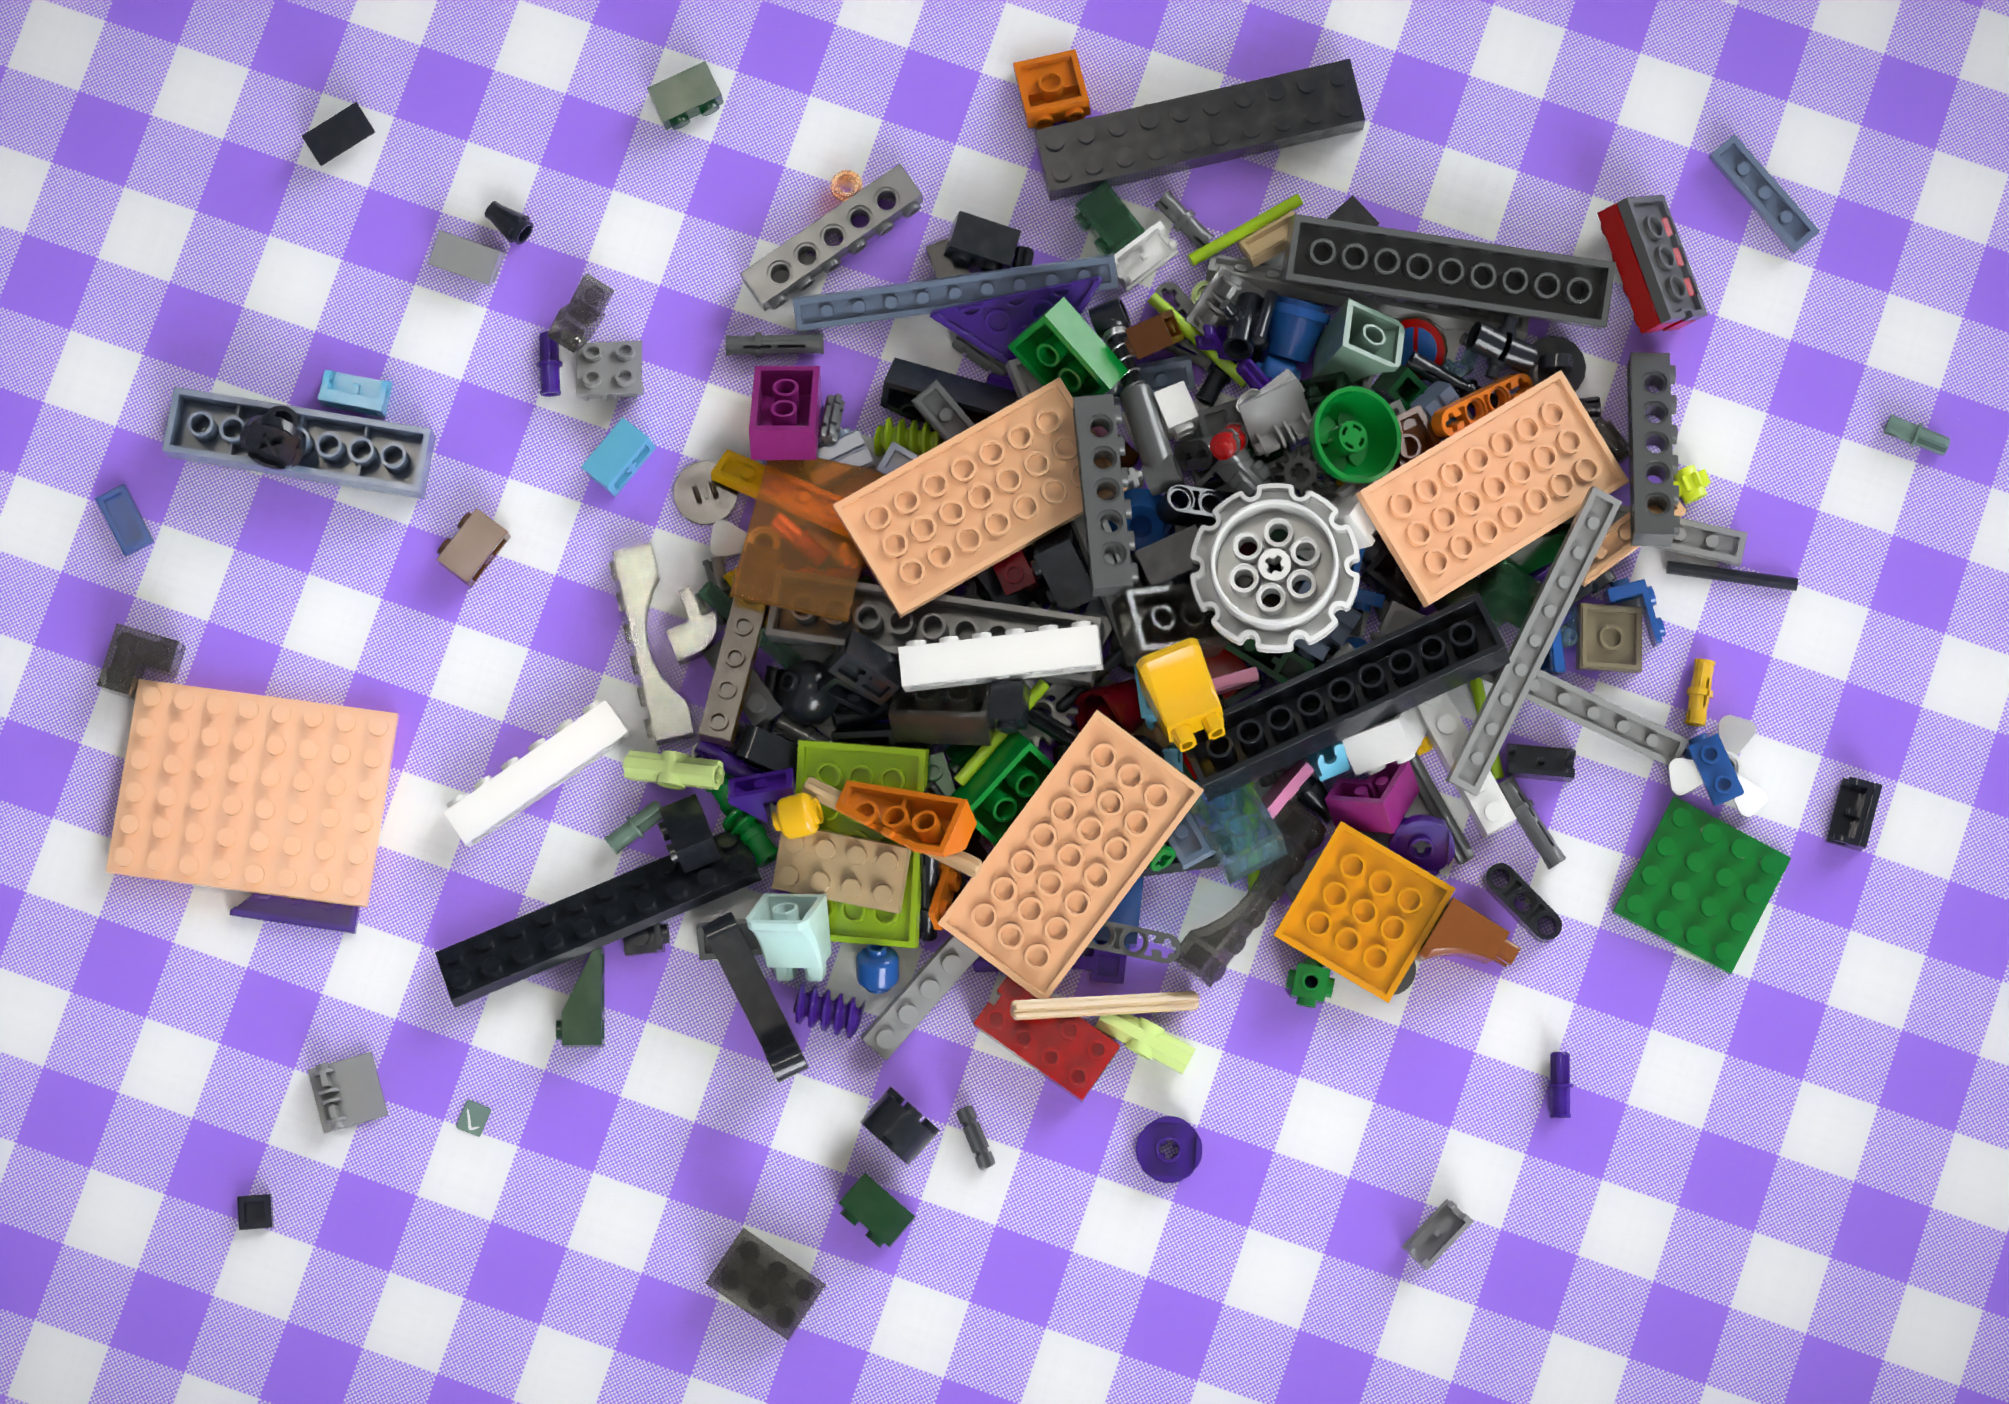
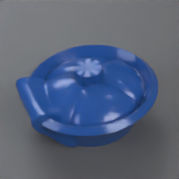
M1145 488L1131 489L1124 492V499H1130L1132 519L1126 520L1128 531H1134L1135 551L1176 533L1175 525L1164 523L1156 514V504L1163 496L1161 494L1153 496L1150 490ZM1108 521L1112 532L1116 531L1118 526L1114 522Z

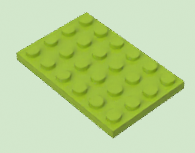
M798 740L795 794L802 793L803 785L809 777H814L840 791L843 790L846 781L850 780L924 792L928 779L929 749ZM821 804L824 819L823 823L819 824V829L898 844L854 819ZM911 851L901 913L897 914L827 900L831 941L918 948L921 909L920 853Z

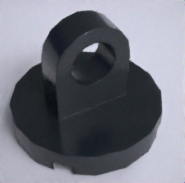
M1548 336L1534 342L1533 345L1537 346V357L1532 368L1526 373L1531 378L1533 386L1562 370L1576 392L1585 378L1586 371L1583 353L1577 345L1564 337Z
M274 406L270 408L266 415H257L248 419L240 433V444L242 448L245 446L249 451L248 456L253 461L267 468L281 470L285 469L286 466H297L306 451V441L302 433L297 429L299 417L293 409L287 406Z

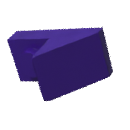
M787 768L729 779L727 797L729 804L769 823L770 802H778L783 797L795 794L796 776L794 769Z

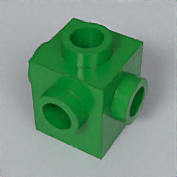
M1305 958L1304 963L1298 962L1296 969H1289L1285 988L1291 989L1289 998L1297 999L1296 1004L1304 1007L1315 1008L1316 1003L1322 1005L1325 997L1331 998L1335 978L1329 977L1331 969L1324 968L1323 964L1314 959ZM1308 976L1315 977L1317 979V986L1314 988L1307 987L1305 978Z

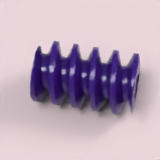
M801 982L793 1008L795 1022L801 1024L808 1017V1027L813 1028L820 1020L822 1031L826 1032L830 1025L833 1024L835 1035H839L846 1028V1038L851 1039L858 1030L866 1000L858 1008L856 1007V997L852 996L849 1002L844 1004L843 993H839L835 1000H831V991L829 989L820 997L818 996V986L814 985L810 992L806 993L805 982Z

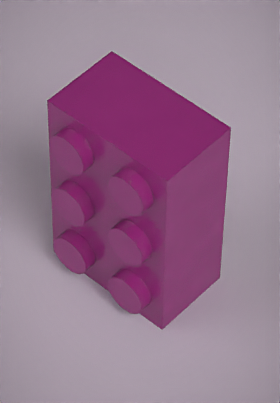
M755 366L749 422L751 460H817L822 398L820 366Z

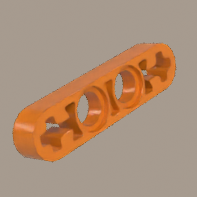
M1518 373L1507 375L1435 411L1431 419L1432 430L1438 437L1449 438L1534 387L1533 382L1527 374ZM1519 385V389L1515 394L1509 393L1508 390H1512ZM1493 391L1497 394L1499 400L1496 408L1490 403V395ZM1469 403H1472L1475 407V416L1472 420L1467 415ZM1450 417H1456L1457 421L1449 423L1446 427L1445 422H1447Z

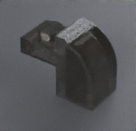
M589 274L583 276L570 303L559 310L547 337L573 353L581 349L602 322L605 316L604 311L615 290Z
M691 586L678 591L690 621L666 630L680 665L702 657L703 653L715 644L719 633V623L715 611L702 616L701 612L706 611L707 608L701 593L694 594Z

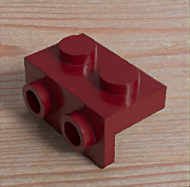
M1029 545L993 565L1007 596H1011L1023 589L1033 593L1042 588L1038 581L1040 578L1035 573L1032 563L1024 551L1029 548Z

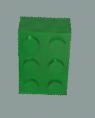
M1065 297L1061 298L1026 327L1007 346L1042 386L1060 377L1073 399L1074 397L1104 395L1129 371Z
M1017 731L1016 733L1009 734L964 787L960 785L950 797L967 799L977 822L975 828L996 846L1055 765Z

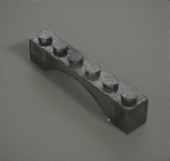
M651 543L613 551L615 561H610L609 566L613 581L619 580L622 592L616 593L620 612L626 611L628 624H624L623 629L627 644L633 643L636 655L630 656L634 675L640 674L643 687H638L637 692L641 707L647 706L650 718L644 719L648 739L654 737L658 746L696 737L687 701L673 691L661 677L649 649L647 634L648 611L653 594L661 580L654 548Z
M1288 800L1269 824V842L1266 858L1260 874L1250 891L1234 908L1221 918L1206 926L1189 931L1180 943L1181 953L1174 962L1209 988L1215 981L1220 980L1225 974L1226 966L1234 955L1239 954L1243 950L1246 939L1254 928H1258L1263 923L1268 909L1283 896L1285 887L1291 878L1301 872L1306 858L1313 849L1318 848L1323 842L1327 829L1322 822L1299 805Z

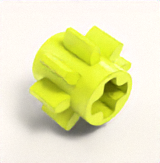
M1690 465L1678 470L1677 475H1673V485H1679V498L1682 497L1685 505L1707 495L1705 487H1708L1711 481L1705 469L1697 471L1695 465Z

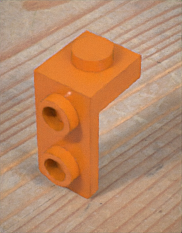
M940 862L939 882L928 915L934 929L942 931L943 927L937 923L952 905L955 892L960 890L962 876L958 870Z

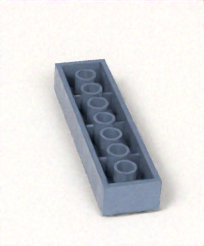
M174 387L162 451L169 458L424 499L436 436L430 428ZM282 405L293 409L299 417L297 429L302 433L306 441V451L297 466L292 467L290 465L286 466L285 469L276 470L264 467L248 456L249 451L245 446L242 448L240 444V433L248 419L257 415H266L270 408Z

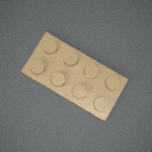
M818 829L813 835L797 839H788L781 831L772 888L797 894H826L827 900L898 914L902 910L911 850L898 844Z

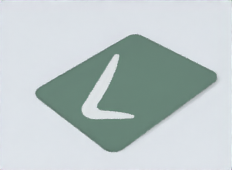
M467 1100L456 1127L480 1137L491 1109L474 1101Z

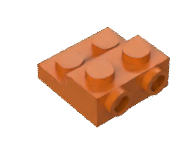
M1076 49L1013 63L1028 129L1035 127L1038 130L1051 127L1056 122L1066 120L1069 123L1082 120L1085 116L1091 115L1089 98Z

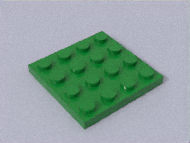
M1673 796L1612 913L1730 975L1785 872L1791 857Z

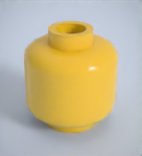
M805 792L779 799L776 811L772 812V822L775 830L782 831L788 839H797L815 834L819 829V824H822L824 819L819 800L812 798L810 794Z

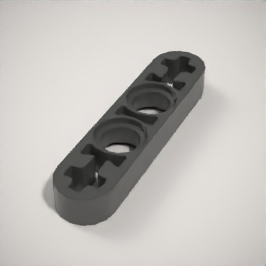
M1110 921L1104 923V926L1108 927L1111 932L1110 940L1104 945H1099L1092 939L1087 946L1088 948L1160 963L1174 962L1181 953L1179 940L1171 934ZM1137 932L1143 937V946L1140 950L1136 952L1129 951L1125 947L1124 939L1128 933ZM1148 935H1155L1156 938L1153 943L1163 944L1165 939H1170L1171 945L1176 947L1175 954L1169 953L1168 958L1161 957V951L1152 949V956L1145 955L1144 953L1149 945Z

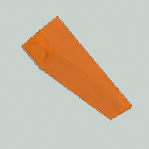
M850 780L846 781L835 805L836 810L913 852L941 857L965 850L977 824L967 799Z

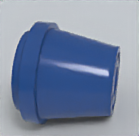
M1278 295L1267 332L1269 346L1265 353L1308 364L1325 325H1328L1331 319V315L1325 314L1326 307Z

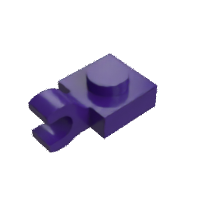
M1206 324L1202 327L1204 336L1196 335L1194 337L1198 349L1217 351L1219 359L1235 362L1242 361L1241 359L1230 357L1223 350V342L1228 327L1219 325L1216 328L1214 325Z
M1093 949L1092 957L1080 955L1071 969L1091 971L1090 981L1123 985L1127 956Z

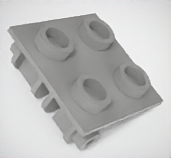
M1220 265L1185 321L1197 327V330L1203 334L1202 327L1206 324L1214 325L1216 328L1219 325L1228 327L1229 323L1225 319L1224 312L1220 309L1222 302L1229 299L1235 305L1238 295L1243 292H1254L1264 298L1265 291Z
M642 340L577 343L576 395L578 398H584L585 401H589V399H602V395H604V400H608V395H613L614 400H618V395H621V398L633 397L634 399H637V395H644L642 382Z
M1298 378L1237 405L1255 455H1258V457L1261 455L1269 456L1270 453L1281 449L1280 445L1284 449L1287 448L1286 442L1291 441L1293 445L1296 444L1295 438L1301 440L1309 436V425L1312 416Z
M372 1052L329 1064L328 1062L318 1064L315 1068L307 1070L324 1134L388 1116Z

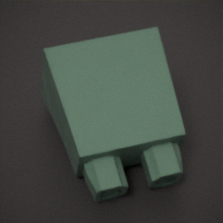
M1348 298L1319 337L1315 356L1313 357L1312 379L1337 373L1347 387L1371 375L1395 372L1401 365L1405 334L1403 325L1392 317Z

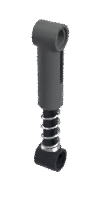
M1116 297L1088 310L1089 316L1097 335L1104 339L1105 344L1129 370L1118 381V384L1124 388L1119 396L1142 462V473L1151 494L1156 496L1168 491L1174 485L1185 484L1181 468L1170 447L1151 387L1148 384H1144V380H1141L1139 375L1141 368L1136 366L1134 360L1136 355H1131L1126 347L1124 337L1127 334L1125 329L1131 327V321L1125 305L1120 297Z

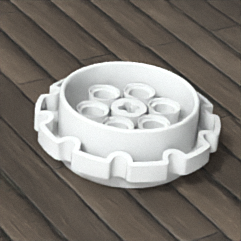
M1284 483L1258 485L1257 493L1253 497H1247L1243 491H1239L1226 498L1213 509L1212 513L1216 523L1212 526L1202 525L1199 528L1190 556L1192 563L1200 566L1199 571L1190 575L1194 596L1202 612L1208 610L1215 612V616L1211 620L1212 626L1221 635L1237 645H1243L1247 639L1255 640L1256 650L1264 653L1291 652L1294 649L1293 644L1297 639H1303L1308 645H1313L1329 635L1338 626V620L1334 614L1338 610L1349 611L1351 609L1360 583L1359 573L1353 572L1350 569L1353 564L1360 561L1358 544L1350 525L1345 524L1341 526L1335 523L1339 516L1338 509L1327 499L1313 491H1308L1305 496L1298 497L1295 495L1294 486ZM1276 529H1283L1288 533V536L1282 542H1274L1270 539L1271 533ZM1244 543H1254L1257 546L1256 552L1250 556L1241 554L1239 549ZM1303 548H1310L1315 552V555L1310 561H1301L1297 558V553ZM1280 563L1282 571L1275 570L1271 574L1269 564L1276 566ZM1241 575H1250L1254 579L1252 585L1248 588H1240L1235 583ZM1305 580L1311 584V588L1307 593L1298 594L1293 590L1294 584ZM1268 594H1276L1281 598L1280 603L1275 607H1266L1262 601Z

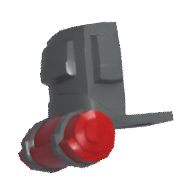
M1243 421L1230 422L1213 435L1210 442V451L1219 460L1195 487L1202 488L1215 473L1236 492L1243 491L1247 497L1256 495L1258 485L1274 483L1271 477L1272 472L1266 466V463L1261 459L1256 461L1246 449L1249 436Z

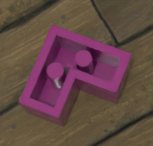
M1394 761L1386 764L1383 770L1370 775L1367 780L1338 778L1326 796L1325 801L1335 828L1342 821L1357 831L1394 833L1419 793L1420 788L1410 761L1401 764Z

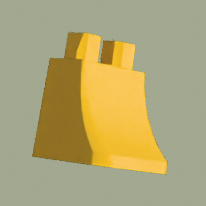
M1185 639L1145 655L1138 660L1136 668L1141 692L1169 743L1174 742L1180 752H1185L1197 745L1193 733L1204 729L1208 738L1212 740L1225 735L1222 706L1198 639Z

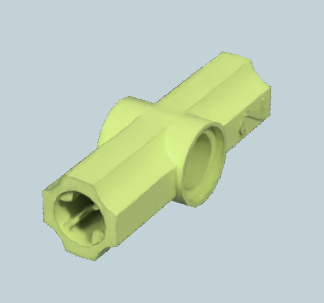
M630 750L628 755L624 757L623 762L624 777L626 779L656 783L659 786L675 790H684L685 787L718 790L720 785L723 784L725 776L723 762L694 758L677 751L665 750L662 751V754Z
M1131 1014L1102 1015L1095 1026L1102 1033L1124 1043V1046L1132 1052L1149 1060L1152 1058L1180 1074L1184 1073L1196 1050L1191 1045L1165 1033L1166 1030L1142 1017L1137 1018Z

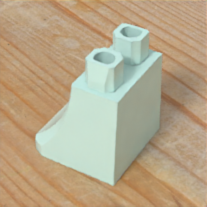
M764 893L746 917L749 930L754 933L759 942L766 966L773 968L777 981L793 980L797 975L796 968H804L806 980L809 982L822 981L826 975V961L832 954L827 895Z

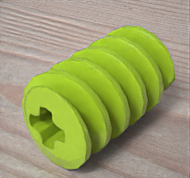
M887 417L884 426L879 424L876 429L874 452L877 457L884 456L893 441L920 456L944 441L936 431H931L930 424L925 421L922 430H919L917 420H912L908 429L906 428L905 419L900 418L897 427H894L892 417Z

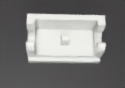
M1160 220L1115 254L1118 281L1127 292L1179 254L1176 241L1169 238L1166 228Z

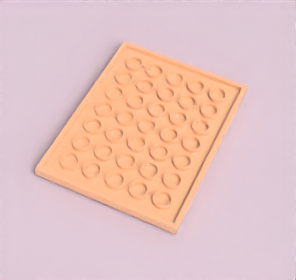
M139 679L106 872L109 874L368 908L399 720L398 713Z

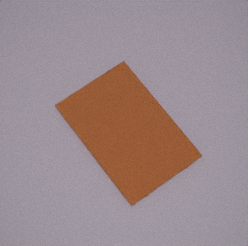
M818 457L817 460H767L730 597L847 622L864 558L835 513L833 504L885 475L877 470Z

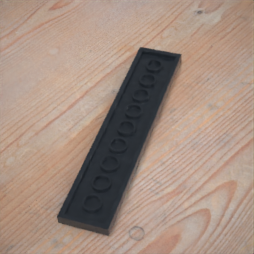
M732 830L725 831L713 836L722 858L685 874L680 862L673 864L670 855L435 952L454 1007H459L761 881L762 878L749 847L744 845L739 834L732 835Z

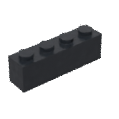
M894 358L884 380L880 406L910 421L917 420L918 424L921 422L925 423V418L911 401L937 379L970 420L977 424L1018 401V396L1012 390Z

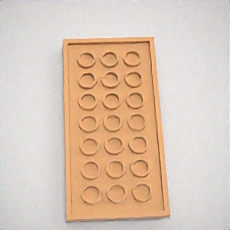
M1560 370L1355 495L1425 608L1575 516L1590 487L1594 486L1610 494L1630 481L1564 373Z
M1060 377L833 504L835 513L900 618L1083 515L1072 408L1073 397ZM1091 429V433L1097 437L1094 430ZM1098 458L1094 461V464L1101 469L1111 466V462L1106 458ZM1107 489L1100 490L1097 493L1100 499L1106 501L1115 496L1112 491Z
M1096 710L984 860L978 874L970 879L937 924L1036 998L1048 999L1194 805L1204 789L1099 710Z

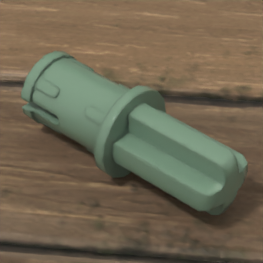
M1894 414L1890 415L1883 432L1886 435L1888 434L1910 443L1912 448L1916 445L1939 455H1944L1950 444L1949 437L1924 428L1923 423L1917 425Z
M653 801L632 818L626 817L628 821L608 836H605L604 839L613 851L618 854L639 836L644 838L643 833L663 819L659 808L662 806L659 802Z

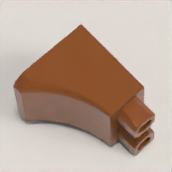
M1453 897L1448 901L1415 959L1420 962L1433 957L1459 956L1484 964L1495 961L1501 966L1507 967V965L1510 966L1521 948L1506 939L1510 933L1509 931Z

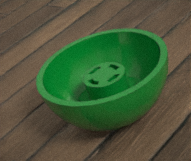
M1348 386L1332 392L1317 406L1309 425V445L1316 462L1330 476L1346 483L1364 484L1382 478L1393 468L1401 450V430L1394 411L1380 395L1367 388Z

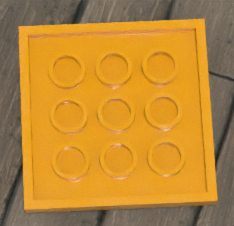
M1340 821L1273 936L1389 1003L1456 888Z

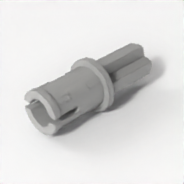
M1134 467L1127 468L1128 488L1124 492L1142 488L1144 484L1142 471Z

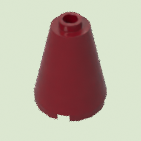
M1136 678L1086 690L1075 701L1074 707L1078 705V715L1075 716V722L1080 732L1096 710H1099L1131 735L1145 721V718H1141Z

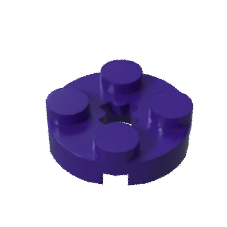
M1421 814L1408 818L1404 817L1396 831L1390 834L1388 840V849L1434 876L1440 874L1439 870L1443 869L1446 865L1449 866L1455 854L1453 834L1448 828L1446 821L1431 815ZM1419 841H1425V843L1431 845L1430 847H1425L1422 853L1418 852L1417 847H1413Z
M1174 1116L1159 1117L1147 1124L1139 1134L1136 1142L1137 1161L1143 1172L1158 1182H1180L1189 1177L1199 1165L1202 1157V1142L1196 1130L1184 1119ZM1166 1140L1173 1141V1146L1179 1149L1178 1154H1173L1171 1159H1165V1154L1159 1152V1147L1165 1146Z

